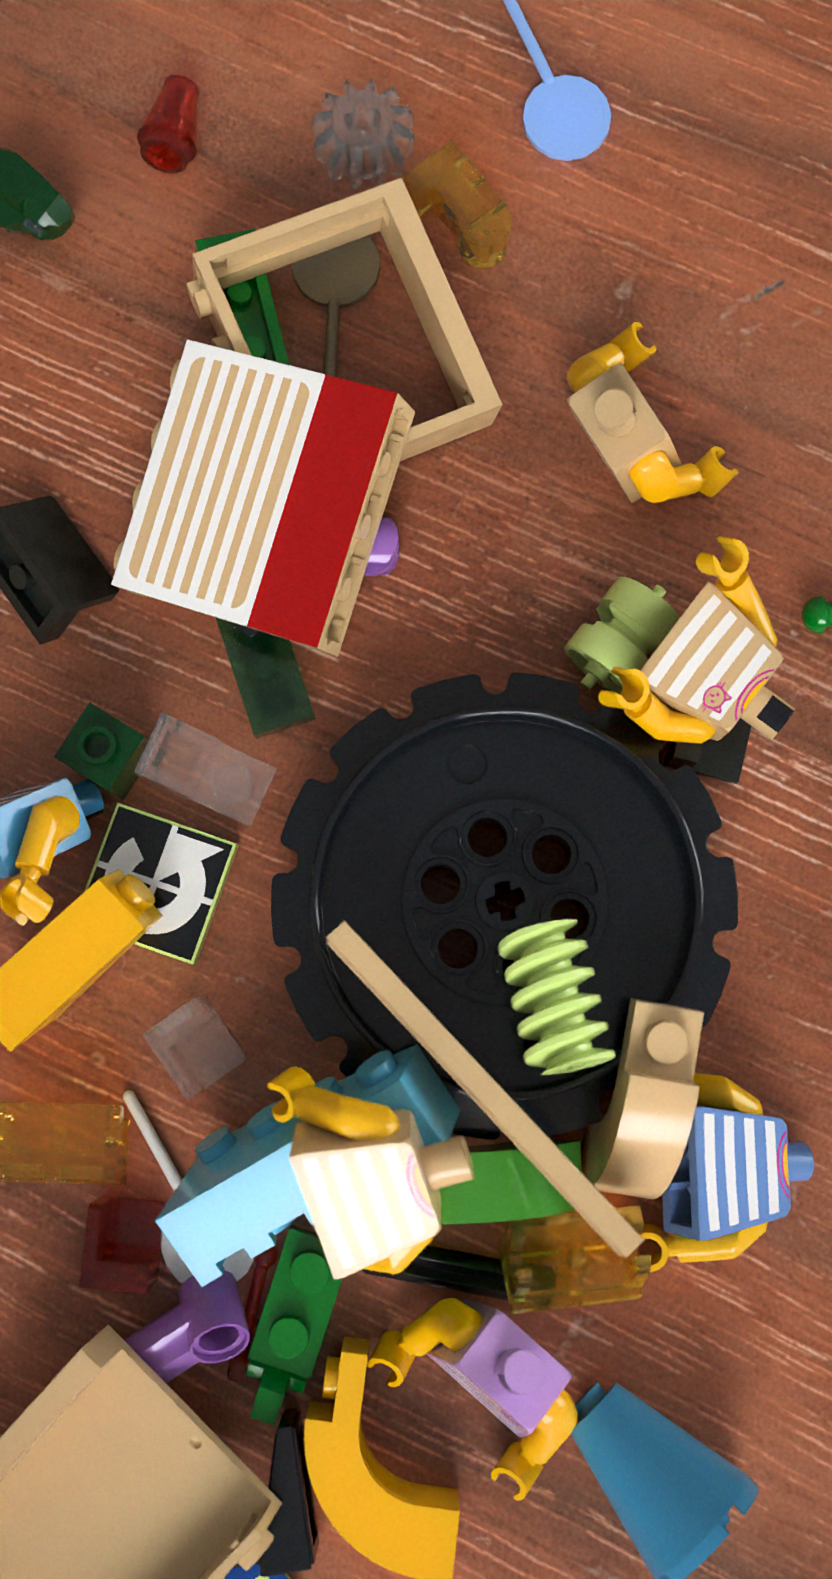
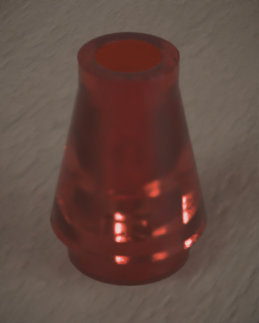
M171 75L164 80L162 91L137 134L138 143L141 147L140 154L143 160L152 168L164 173L182 172L186 169L188 163L195 159L197 154V99L199 89L192 80L185 76Z

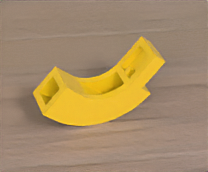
M344 1336L341 1356L328 1355L322 1398L335 1399V1404L310 1400L305 1417V1458L314 1493L324 1513L340 1535L359 1553L372 1562L407 1577L417 1579H452L460 1516L459 1491L456 1488L418 1484L403 1480L385 1469L374 1457L363 1433L361 1417L370 1339Z

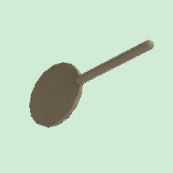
M370 235L291 264L294 282L301 293L315 304L327 307L324 374L336 377L339 308L352 306L364 299L377 284L381 265L378 248Z

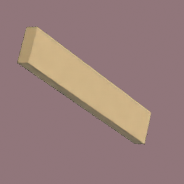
M343 921L326 937L329 940L326 942L329 947L618 1256L621 1257L623 1255L627 1258L644 1241L639 1233L346 921Z

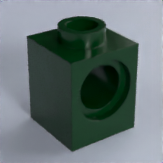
M89 702L54 757L124 800L157 747L142 734Z

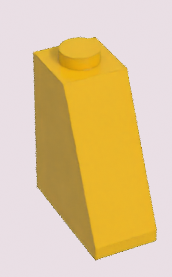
M120 869L98 879L0 967V1042L10 1052L57 1019L163 916L153 905L155 903L153 893L140 879L130 874L125 876Z

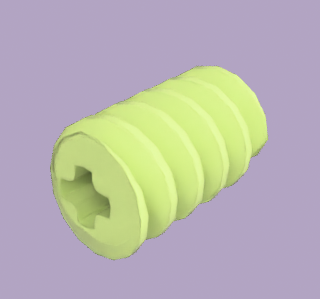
M555 920L524 927L507 935L498 945L500 956L504 959L516 961L506 968L504 977L508 984L524 987L512 996L510 1002L512 1009L516 1012L532 1014L518 1024L517 1032L518 1036L523 1039L540 1041L525 1051L523 1058L528 1066L547 1068L541 1075L573 1072L605 1063L616 1057L615 1051L612 1049L592 1047L591 1040L609 1028L607 1022L585 1019L584 1013L602 1002L598 994L579 993L577 986L595 975L594 968L572 966L571 958L588 948L587 941L565 938L564 932L575 926L578 920Z

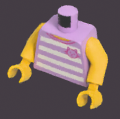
M445 1298L407 1324L402 1332L395 1330L385 1331L367 1362V1366L372 1368L375 1364L382 1363L391 1367L392 1371L386 1381L388 1386H400L415 1357L427 1354L514 1434L521 1438L520 1442H513L509 1445L492 1470L491 1479L495 1481L500 1473L510 1475L519 1485L513 1498L517 1501L524 1499L542 1472L543 1464L551 1458L573 1432L577 1423V1407L567 1391L564 1390L572 1378L570 1372L503 1312L468 1298H464L462 1301L456 1298Z

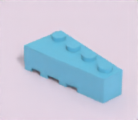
M417 1044L395 1055H392L389 1050L381 1051L363 1062L355 1074L338 1082L334 1077H327L315 1083L316 1087L389 1106L391 1110H410L414 1114L424 1146L450 1139L461 1111ZM278 1102L261 1109L248 1121L247 1125L231 1132L228 1127H222L204 1138L195 1148V1153L198 1157L155 1220L201 1286L222 1276L225 1269L223 1266L225 1259L240 1249L245 1248L249 1256L253 1258L276 1245L277 1238L275 1235L284 1230L296 1217L303 1213L310 1223L313 1224L289 1158L296 1123L302 1121L296 1115L287 1122L275 1120L272 1115V1107Z

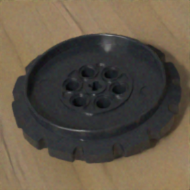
M512 673L508 678L505 691L500 694H490L483 688L480 677L476 674L445 679L415 689L411 693L413 711L405 719L392 717L384 708L373 711L352 727L330 749L331 759L339 768L337 777L328 783L309 779L303 785L291 808L281 835V843L287 849L297 853L298 864L293 871L278 873L272 879L271 919L273 940L275 945L279 947H294L301 955L299 968L288 974L284 979V983L296 1012L311 1037L315 1041H322L330 1036H338L346 1042L347 1054L339 1064V1069L345 1077L355 1074L363 1062L381 1051L389 1050L392 1055H395L417 1044L461 1109L452 1134L465 1137L494 1140L500 1136L501 1129L326 943L329 940L326 937L343 921H346L547 1136L566 1133L593 1124L601 1119L599 1098L605 1091L615 1088L630 998L700 1010L704 1012L702 1027H704L709 1022L722 995L731 967V963L727 958L718 955L714 951L713 938L718 932L734 930L738 925V890L735 866L731 858L713 856L707 848L708 836L721 828L722 821L704 785L689 765H684L676 770L665 769L660 764L658 758L659 751L664 746L665 741L656 740L626 716L624 709L603 705L597 712H587L579 705L580 689L578 685L547 676ZM482 823L495 825L504 837L503 850L490 857H484L475 853L468 843V832L474 826ZM552 840L562 846L566 854V863L560 873L548 874L536 867L532 858V850L537 842ZM437 868L451 871L459 883L457 896L452 901L444 904L428 900L421 888L424 876L429 871ZM505 885L507 894L517 892L521 904L512 909V920L502 921L500 911L493 914L489 913L486 902L495 896V886ZM559 902H570L581 910L584 920L580 933L574 938L566 939L585 940L588 945L587 949L571 958L572 966L592 967L595 975L577 986L579 993L598 994L602 1002L584 1013L585 1019L607 1022L609 1028L591 1040L592 1047L612 1049L615 1051L616 1057L605 1063L573 1072L541 1075L547 1068L528 1066L524 1062L523 1055L525 1051L540 1041L523 1039L518 1036V1024L532 1014L516 1012L511 1007L510 1001L512 996L524 987L513 986L505 981L503 971L504 958L499 955L498 945L507 935L521 928L549 922L550 912L554 905ZM455 930L463 931L470 935L476 947L475 957L472 962L466 967L459 969L445 964L440 958L438 951L441 938L448 932Z

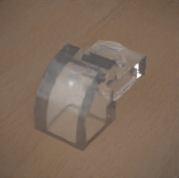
M161 712L133 773L188 801L191 800L243 825L251 826L277 768L221 743V739Z

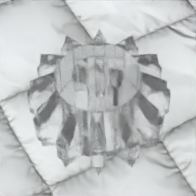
M371 77L364 90H356L346 79L342 87L343 97L326 92L325 98L322 101L323 112L315 113L312 126L313 134L316 137L314 142L316 158L320 163H327L328 175L331 176L333 182L349 175L350 186L356 192L361 186L363 179H371L376 186L385 183V172L401 177L402 171L405 169V157L411 156V153L414 151V134L411 132L413 116L409 106L399 105V95L396 93L395 87L378 94L377 84Z

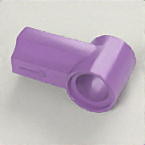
M224 1270L222 1276L204 1286L200 1285L194 1275L190 1276L182 1283L178 1291L179 1304L124 1339L165 1383H168L198 1362L219 1363L227 1361L239 1355L247 1347L250 1341V1333L236 1278L232 1273Z

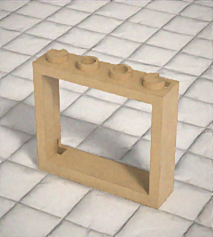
M402 177L192 254L193 281L186 283L198 317L202 319L209 316L216 331L217 337L211 339L212 346L251 355L224 294V288L380 231L459 408L411 427L400 461L491 426L503 404Z

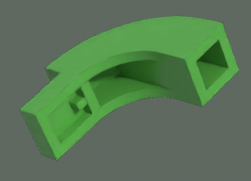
M551 1139L582 1172L580 1141ZM512 1141L468 1146L475 1178L439 1189L441 1194L442 1224L514 1221L546 1217L575 1210Z

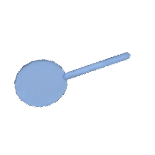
M503 0L543 80L541 84L533 89L525 101L522 122L526 137L536 150L552 159L571 161L587 157L601 146L608 135L611 111L607 98L597 85L583 77L571 75L554 77L517 1Z

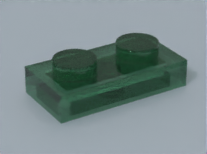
M216 618L256 739L315 720L312 705L290 640L265 632H261L255 638L248 637L234 623Z

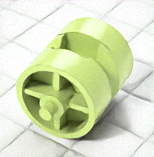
M618 577L600 600V605L597 607L601 621H596L594 625L583 623L564 646V651L573 664L586 675L580 682L584 688L590 691L597 683L608 691L621 694L622 681L618 675L611 672V669L613 667L634 668L638 670L643 668L648 661L646 654L658 648L680 619V616L673 607L662 598L666 594V590L663 587L656 585L651 590L631 578Z

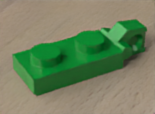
M294 1225L290 1226L248 1355V1358L251 1360L246 1372L247 1376L261 1380L250 1418L274 1426L286 1389L303 1394L307 1378L311 1379L342 1278L334 1280L318 1234Z

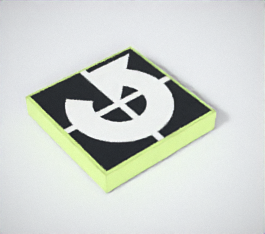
M117 802L85 891L98 879L118 869L125 876L130 874L137 877L153 893L155 897L153 905L163 916L135 945L196 965L239 845Z

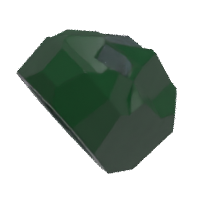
M0 148V227H3L9 233L20 232L21 234H29L39 240H54L62 236L75 220L74 213L69 204L19 154L7 148Z

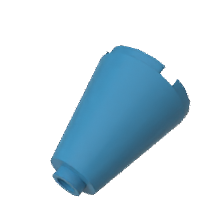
M596 1382L575 1403L578 1421L571 1436L653 1579H685L730 1534L725 1528L731 1519L727 1512L734 1505L745 1515L759 1493V1486L748 1474L617 1382L607 1391Z

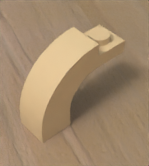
M630 998L613 1096L605 1117L586 1126L581 1155L582 1173L599 1191L656 1199L669 1187L684 1154L697 1105L700 1086L693 1082L704 1012L697 1009Z

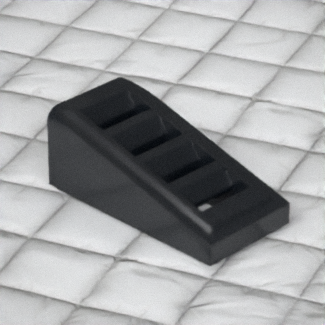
M298 1408L284 1410L274 1438L268 1488L282 1502V1505L267 1528L274 1535V1540L259 1559L260 1576L264 1577L311 1570L312 1564L315 1563L319 1545L311 1480L305 1458L301 1412H298Z

